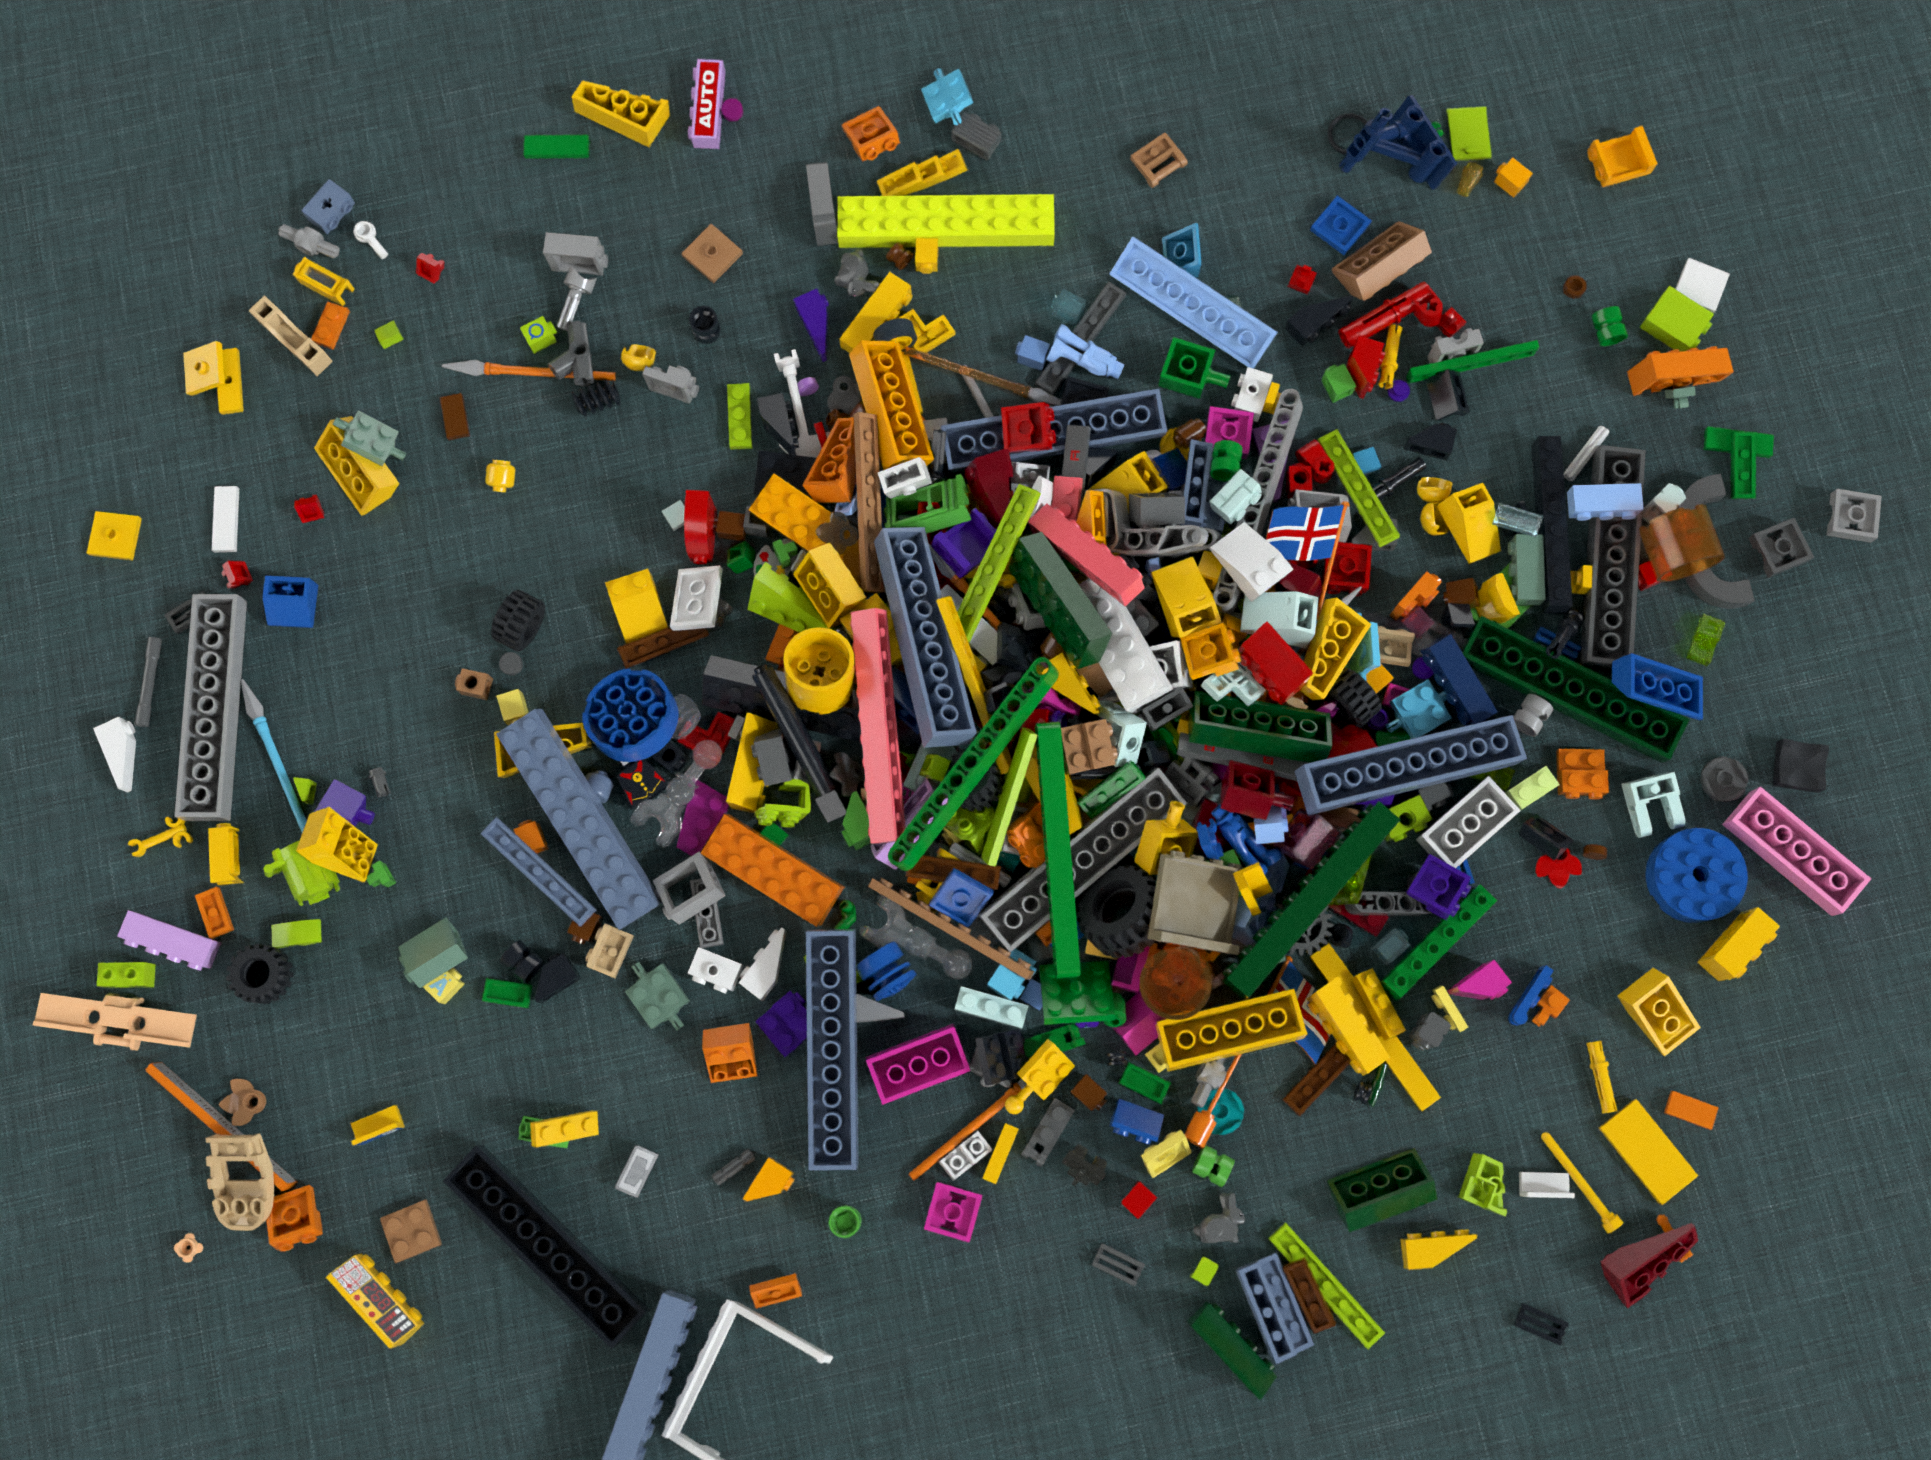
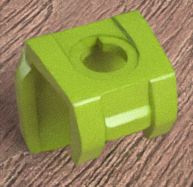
M799 779L784 782L783 786H780L778 790L798 792V806L765 804V807L758 808L754 813L759 825L770 826L772 821L779 820L781 827L792 828L795 823H799L800 820L810 813L809 785Z
M984 806L982 811L974 809V812L969 811L967 808L959 807L945 825V828L959 839L965 840L963 843L974 853L980 855L983 852L995 811L992 806L989 808Z

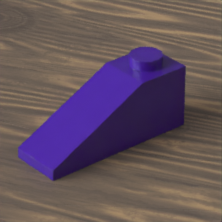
M816 288L794 298L793 301L795 309L820 358L825 362L827 361L828 329L826 307L829 304L825 295H820Z

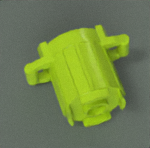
M299 841L281 850L279 848L275 849L272 852L274 862L264 866V875L272 877L283 872L291 893L300 906H303L302 902L306 900L312 905L329 898L328 892L335 888L336 892L340 890L338 884L340 881L336 872L311 863L296 851Z

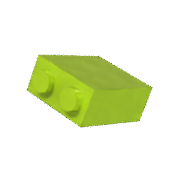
M1669 285L1640 328L1674 350L1679 349L1681 352L1698 346L1701 341L1698 337L1701 333L1705 335L1712 326V323L1709 321L1714 314Z

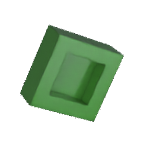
M781 539L773 542V551L782 569L790 566V558L798 554L794 541L784 545Z
M382 861L372 865L374 872L368 875L366 879L369 885L373 887L382 884L389 888L396 883L387 865Z

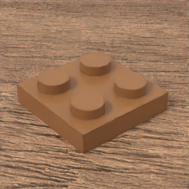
M427 1200L380 1218L395 1263L442 1245Z

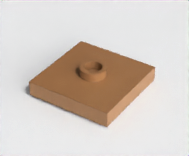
M710 224L681 254L712 283H715L743 254V251L715 226Z

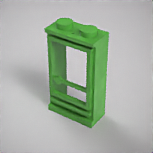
M956 475V478L952 480L948 479L947 481L916 489V492L911 495L904 496V494H901L891 499L886 497L884 514L887 523H884V527H925L926 534L970 521L971 516L965 506L969 504L966 495L969 489L962 475ZM942 501L943 507L934 510L932 502ZM918 502H928L926 507L928 512L899 521L898 514L917 509Z

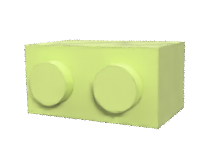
M1547 766L1505 792V794L1522 810L1560 784Z

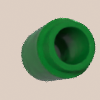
M1112 993L1115 1020L1103 1022L1109 1027H1119L1126 1022L1125 1000L1120 994Z

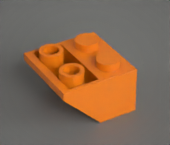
M749 1023L703 1030V1053L711 1083L757 1076L753 1038Z

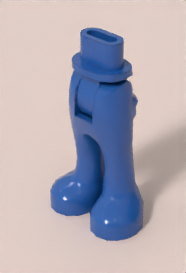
M1221 803L1211 812L1216 819L1215 823L1219 826L1222 837L1236 851L1245 868L1259 862L1264 874H1266L1269 870L1268 867L1276 863L1283 856L1277 848L1267 849L1262 844H1256V836L1252 829L1236 812L1232 813L1221 809ZM1245 843H1246L1247 846L1250 848V850H1251V852L1253 853V855H1252V854L1250 853V851L1247 849Z

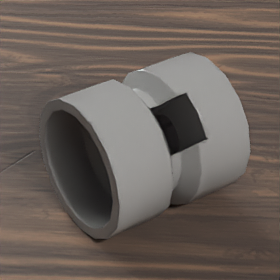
M1528 694L1521 704L1523 709H1518L1513 718L1519 731L1536 737L1543 727L1542 721H1546L1553 712V707L1543 698L1534 694Z

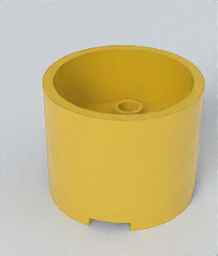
M818 627L804 630L790 640L784 652L785 684L790 700L801 710L819 712V714L837 711L849 701L855 683L854 653L850 643L843 635L828 628Z

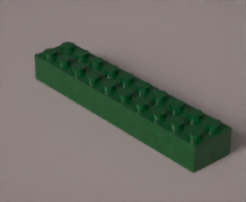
M1483 616L1476 620L1471 634L1461 650L1471 668L1525 695H1537L1550 703L1553 709L1661 763L1671 759L1690 720L1678 713L1628 698L1612 683V680L1562 655L1555 659L1551 658L1554 652L1547 656L1546 647Z
M1380 801L1373 805L1369 803L1357 814L1359 820L1350 823L1343 830L1342 834L1344 837L1342 839L1339 838L1337 841L1335 840L1327 849L1329 855L1320 858L1312 867L1315 871L1312 874L1305 875L1297 884L1299 890L1290 893L1282 902L1285 906L1282 909L1275 910L1267 919L1269 925L1260 928L1252 937L1255 941L1251 945H1245L1240 950L1239 955H1237L1239 960L1236 963H1230L1223 970L1222 974L1224 977L1221 981L1241 999L1251 996L1401 820Z

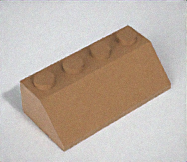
M1398 221L1331 270L1352 296L1364 301L1371 298L1381 288L1388 286L1399 275L1405 274L1416 263L1423 261L1432 251L1424 230Z

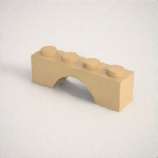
M263 296L249 310L261 325L316 376L333 362L325 351L310 337H307L266 296Z

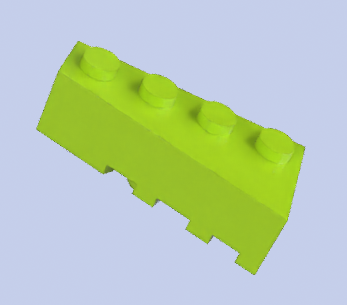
M765 562L754 577L747 610L799 633L810 628H828L802 587L798 588L789 582V577L783 573L779 575L771 570L772 566ZM837 625L830 629L837 632L839 630L840 625Z

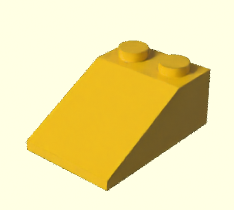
M649 569L605 582L626 643L668 627Z
M1655 968L1649 970L1617 996L1628 1014L1663 1056H1666L1700 1029L1699 1024L1669 976Z

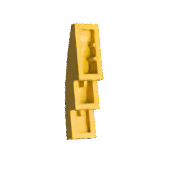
M957 149L940 158L936 155L918 165L913 162L877 180L882 196H904L946 181L968 170L961 152Z

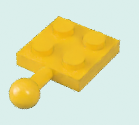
M1049 1039L1017 1072V1075L1026 1083V1086L1017 1096L1013 1095L1007 1098L1005 1108L1010 1114H1019L1023 1110V1102L1033 1091L1041 1099L1045 1100L1075 1067Z

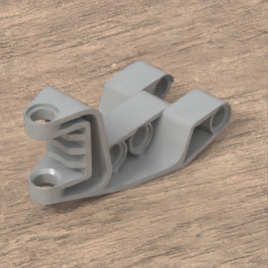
M1109 489L1094 490L1103 491L1106 544L1111 552L1123 553L1133 557H1184L1204 552V550L1209 551L1211 546L1222 539L1221 534L1217 530L1195 525L1131 529L1127 501L1124 494ZM1160 533L1162 536L1158 544H1156L1155 537ZM1211 533L1213 539L1212 542L1209 545H1207L1206 542L1209 537L1208 534ZM1139 534L1140 542L1138 545H1135L1134 537Z

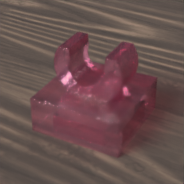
M1420 606L1415 607L1401 620L1411 633H1415L1416 638H1419L1434 624Z

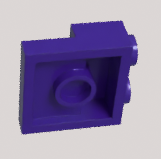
M1429 854L1406 894L1426 905L1428 911L1447 920L1449 915L1454 917L1461 905L1457 904L1459 898L1463 897L1465 899L1472 887L1468 885L1471 877Z
M789 991L755 1021L785 1058L807 1040V1010L803 1006L806 1001L798 992L793 994Z

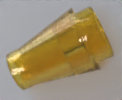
M1468 162L1463 167L1457 189L1459 195L1468 197L1482 178L1483 168L1480 165Z

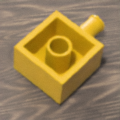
M1170 802L1166 819L1146 820L1134 862L1149 875H1158L1161 854L1170 855L1171 851L1184 852V857L1190 858V855L1193 854L1198 832L1184 819H1181L1183 809L1185 808V805L1181 802Z

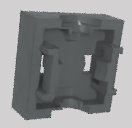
M1795 518L1757 532L1748 538L1753 549H1757L1761 553L1764 562L1763 569L1768 578L1807 563L1814 558ZM1789 554L1792 559L1788 560L1787 557L1784 559L1782 557Z

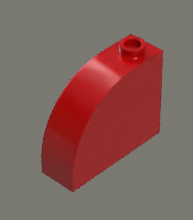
M686 490L684 508L686 551L693 563L705 565L707 562H713L716 533L714 531V520L717 518V510L709 491Z

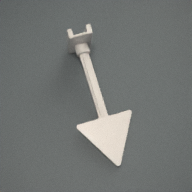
M796 349L791 350L793 357L787 356L780 359L778 353L774 354L779 372L783 371L784 377L788 381L800 435L798 438L799 448L795 449L796 455L817 458L822 448L817 434L808 435L796 381V368L801 367ZM825 432L828 438L830 432ZM779 444V446L784 450V452H785L786 454H789V453Z

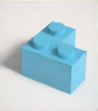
M1016 948L1011 951L1009 957L1016 961L1019 958L1031 964L1030 969L1036 972L1037 968L1034 967L1036 961ZM1000 964L988 982L987 987L1007 1000L1012 1001L1013 998L1018 1000L1025 989L1022 985L1025 978Z

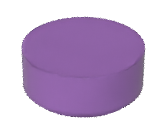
M813 377L804 378L797 383L799 394L802 397L815 393L819 388L816 379Z

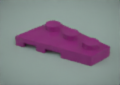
M693 778L677 843V848L690 856L698 852L701 853L722 817L730 808L726 802V796L696 778Z

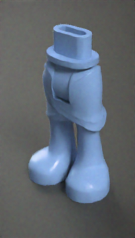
M1064 324L1060 325L1045 359L1054 362L1059 357H1064L1077 363L1078 366L1086 368L1090 373L1105 376L1106 378L1111 376L1118 379L1124 367V364L1116 361L1117 357L1105 349L1096 346L1092 341L1085 342L1072 333ZM1066 344H1069V345H1071V346H1073V347H1075V348H1077V349L1083 351L1084 353L1081 354V353H1079L1078 351L1074 350L1073 348L1067 346Z

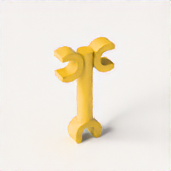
M166 817L165 822L169 827H172L171 829L143 841L132 839L128 842V845L135 846L138 844L139 849L133 852L132 856L141 857L145 854L147 848L173 838V844L180 848L182 847L180 843L182 837L185 836L186 841L189 843L193 842V837L187 833L184 820L178 818V821L173 823L172 818Z

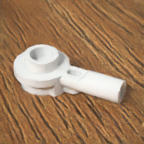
M367 221L357 223L354 228L356 239L363 243L368 242L381 259L386 258L388 253L375 238L376 230L374 226Z

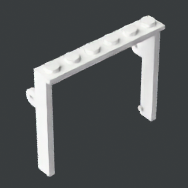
M727 1299L720 1308L719 1317L709 1331L708 1340L704 1348L699 1352L696 1365L688 1375L684 1390L678 1396L676 1406L665 1423L662 1436L669 1438L702 1460H724L719 1457L720 1453L717 1450L698 1444L680 1431L737 1313L813 1356L819 1363H830L833 1356L745 1305Z

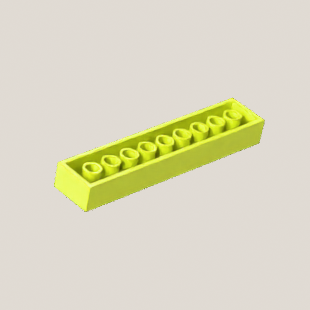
M1054 194L838 196L837 237L839 248L893 247L898 242L902 243L904 247H916V238H938V247L1054 246Z

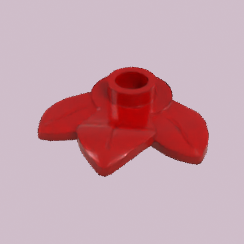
M1567 848L1560 859L1553 860L1547 855L1540 857L1536 863L1535 873L1537 877L1548 876L1555 887L1562 889L1568 882L1570 874H1582V866L1580 860L1571 855Z

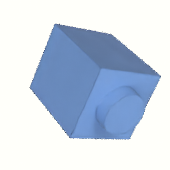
M1025 335L1023 342L1019 341L1016 347L1017 363L1042 371L1050 349V343Z

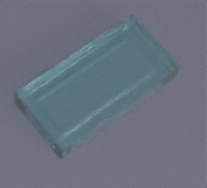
M1499 503L1492 525L1536 538L1543 516Z

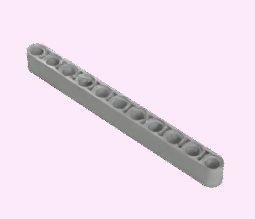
M1286 389L1279 397L1253 475V479L1261 486L1260 499L1262 501L1254 505L1250 504L1245 509V515L1236 525L1237 528L1245 522L1260 536L1303 410L1299 392L1295 389ZM1276 459L1274 462L1268 463L1270 460ZM1264 479H1269L1267 482L1261 483ZM1256 518L1254 522H1248L1250 519ZM1222 567L1213 598L1218 611L1225 615L1226 613L1231 614L1236 610L1242 590L1235 581L1227 583L1232 577ZM1223 599H1229L1227 603H1221Z

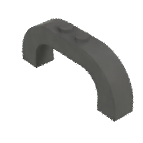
M1721 474L1701 478L1684 491L1686 499L1671 514L1672 542L1678 551V565L1682 567L1685 580L1690 589L1704 602L1725 609L1746 607L1755 601L1749 579L1737 582L1721 580L1713 574L1708 565L1697 523V510L1702 504L1718 502L1726 495Z

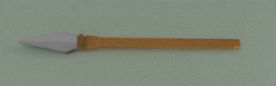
M907 346L905 348L904 355L1013 391V393L1023 395L1024 398L1028 397L1038 403L1045 402L1047 404L1060 405V399L1040 388H1031L1029 385L1025 386L1017 382L1014 383Z

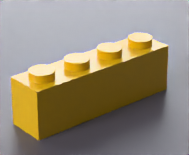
M889 272L840 337L841 348L850 353L861 340L875 341L873 336L875 329L887 321L898 319L900 309L903 305L907 306L911 301V285Z

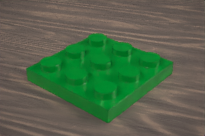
M1108 961L1080 962V977L1060 979L1055 978L1054 964L1039 965L1044 1025L1115 1020Z

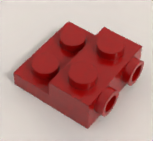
M1039 402L1001 408L1004 449H1009V453L1052 449V444L1056 443L1055 431L1051 430L1050 421H1054V411L1052 407L1049 408V404Z
M1338 542L1326 589L1327 593L1339 594L1340 591H1348L1350 594L1361 586V590L1355 596L1358 597L1368 591L1372 554L1371 545ZM1325 558L1324 566L1322 570V586L1329 558Z

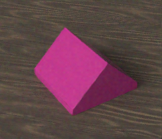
M1142 990L1125 1003L1126 1022L1119 1027H1112L1135 1056L1158 1038L1155 1027L1156 1023L1166 1020L1160 1008Z

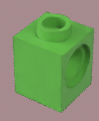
M1345 364L1338 367L1337 365L1330 366L1325 370L1321 379L1333 403L1353 394L1356 388Z

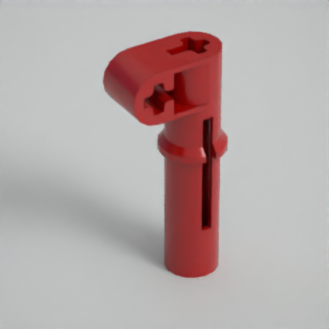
M1423 281L1391 300H1384L1383 305L1339 329L1338 334L1344 346L1350 349L1355 345L1359 335L1369 338L1393 323L1399 324L1402 318L1412 312L1421 324L1426 327H1434L1441 321L1443 304L1430 286Z

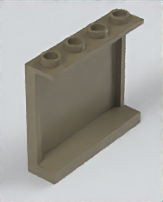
M1171 851L1170 855L1161 854L1148 939L1239 955L1240 946L1231 944L1239 897V888L1233 873L1241 870L1242 865L1228 863V866H1224V861L1209 859V862H1205L1203 856L1190 855V858L1184 857V852Z

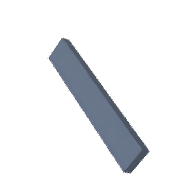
M498 817L480 833L580 927L597 910Z

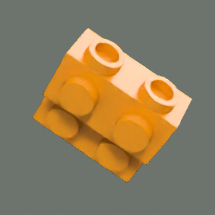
M1224 622L1180 638L1192 680L1215 673L1218 677L1239 669L1237 663L1241 662V657L1238 649H1233L1232 643L1236 642L1232 629L1228 630Z

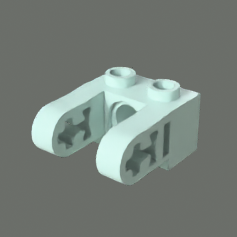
M1100 700L1101 706L1098 709L1101 713L1097 715L1106 719L1113 729V735L1110 737L1111 745L1116 747L1118 754L1114 766H1123L1129 760L1137 764L1147 722L1133 713L1127 712L1112 701Z
M1664 772L1621 784L1632 825L1638 838L1652 835V826L1646 803H1650L1649 800L1661 799L1665 817L1671 829L1685 826V816L1679 798L1680 790L1675 772Z

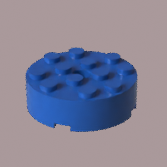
M624 669L608 675L592 689L586 699L587 705L582 716L586 733L603 754L617 761L634 762L654 755L669 742L678 724L679 711L674 696L656 674L644 669L642 671Z
M1690 828L1667 837L1654 848L1647 861L1646 883L1650 895L1654 897L1663 912L1683 922L1701 923L1728 914L1740 903L1747 887V867L1741 852L1727 837L1710 829ZM1693 870L1700 878L1698 881L1693 876Z

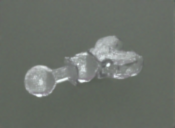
M704 740L699 742L693 750L694 762L686 773H677V777L668 783L666 793H661L655 800L641 802L630 818V822L635 826L645 824L652 816L657 818L661 824V830L656 838V842L662 848L669 846L680 833L682 827L681 812L685 808L684 805L693 799L695 789L700 787L696 783L697 779L705 769L715 768L722 759V750L714 741Z
M879 896L876 903L880 909L887 913V923L879 929L870 928L865 925L858 932L864 939L880 948L896 941L910 955L921 956L924 960L930 956L942 963L945 973L953 979H962L971 972L972 959L967 952L960 949L949 952L935 944V937H931L926 929L914 927L911 923L907 922L906 914L901 905L885 896Z

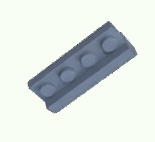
M1191 439L1183 496H1185V524L1180 525H1195L1217 530L1222 534L1224 519L1212 510L1209 501L1227 482L1218 481L1210 476L1211 462L1213 460V443Z
M1277 1253L1247 1263L1235 1270L1273 1364L1285 1361L1296 1356L1298 1352L1314 1346Z

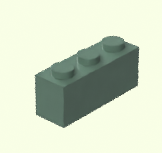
M1516 534L1511 542L1508 543V555H1511L1512 561L1508 568L1509 576L1512 577V585H1510L1509 589L1516 605L1540 606L1545 601L1543 535Z

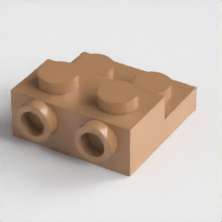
M1106 719L1061 728L1066 775L1115 765V759H1117L1118 754L1116 747L1111 745L1110 737L1113 735V729Z

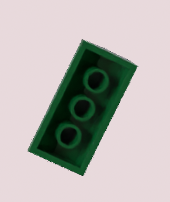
M1415 1148L1327 1180L1339 1215L1349 1233L1437 1200L1434 1179Z
M1206 1302L1186 1322L1244 1385L1261 1400L1277 1378L1273 1372L1275 1369L1274 1365L1266 1357L1262 1360L1256 1354L1259 1349L1249 1339L1245 1342L1239 1336L1242 1331L1233 1321L1228 1324L1222 1316L1225 1313L1216 1303L1211 1306L1210 1303Z

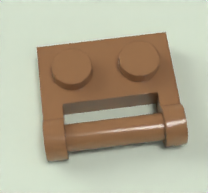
M1166 132L1132 154L1130 158L1146 178L1151 188L1157 186L1160 180L1179 167L1183 168L1188 164L1185 156ZM1169 157H1174L1175 160L1153 174L1151 171L1153 168Z

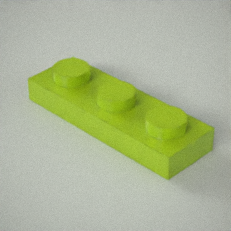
M749 383L727 384L730 449H751Z

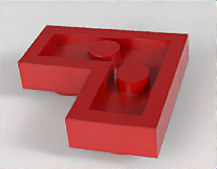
M718 712L708 731L687 722L677 742L684 747L719 762L731 740L728 733L735 719Z

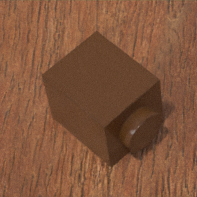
M719 511V517L714 520V531H716L718 538L745 541L746 533L743 528L745 514Z
M1473 578L1446 583L1447 591L1443 592L1446 605L1447 603L1469 604L1470 608L1480 607L1478 586Z
M593 913L581 927L572 920L567 933L573 935L571 940L583 945L586 941L593 943L603 917Z
M1087 1074L1070 1092L1090 1111H1093L1094 1108L1099 1111L1107 1101L1104 1098L1107 1092Z

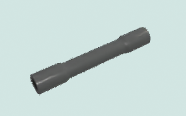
M148 637L142 687L134 723L138 727H149L154 681L162 639Z

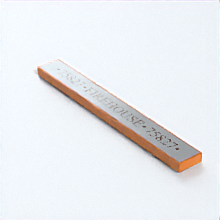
M162 1062L150 1063L145 1069L149 1075L216 1134L244 1135ZM270 1158L273 1166L274 1185L281 1191L293 1188L297 1181ZM248 1161L260 1172L259 1166H255L254 1161Z

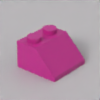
M1492 960L1480 965L1448 989L1447 992L1450 995L1481 1000L1490 998L1493 1000L1504 995L1508 991L1507 986L1512 982L1496 961Z

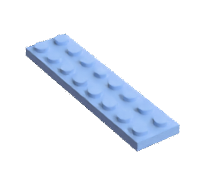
M1135 237L1131 238L1109 274L1249 368H1255L1278 333Z

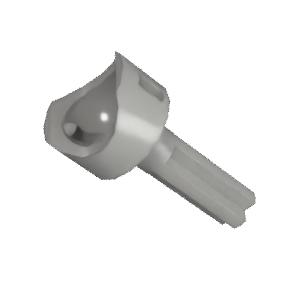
M569 267L564 284L569 286L570 291L556 327L568 331L567 326L573 321L582 294L592 293L597 278L585 279L578 274L574 267Z

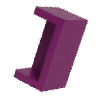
M1149 946L1145 947L1144 951L1140 954L1133 953V956L1126 958L1122 955V958L1117 959L1111 983L1112 987L1138 994L1150 949Z

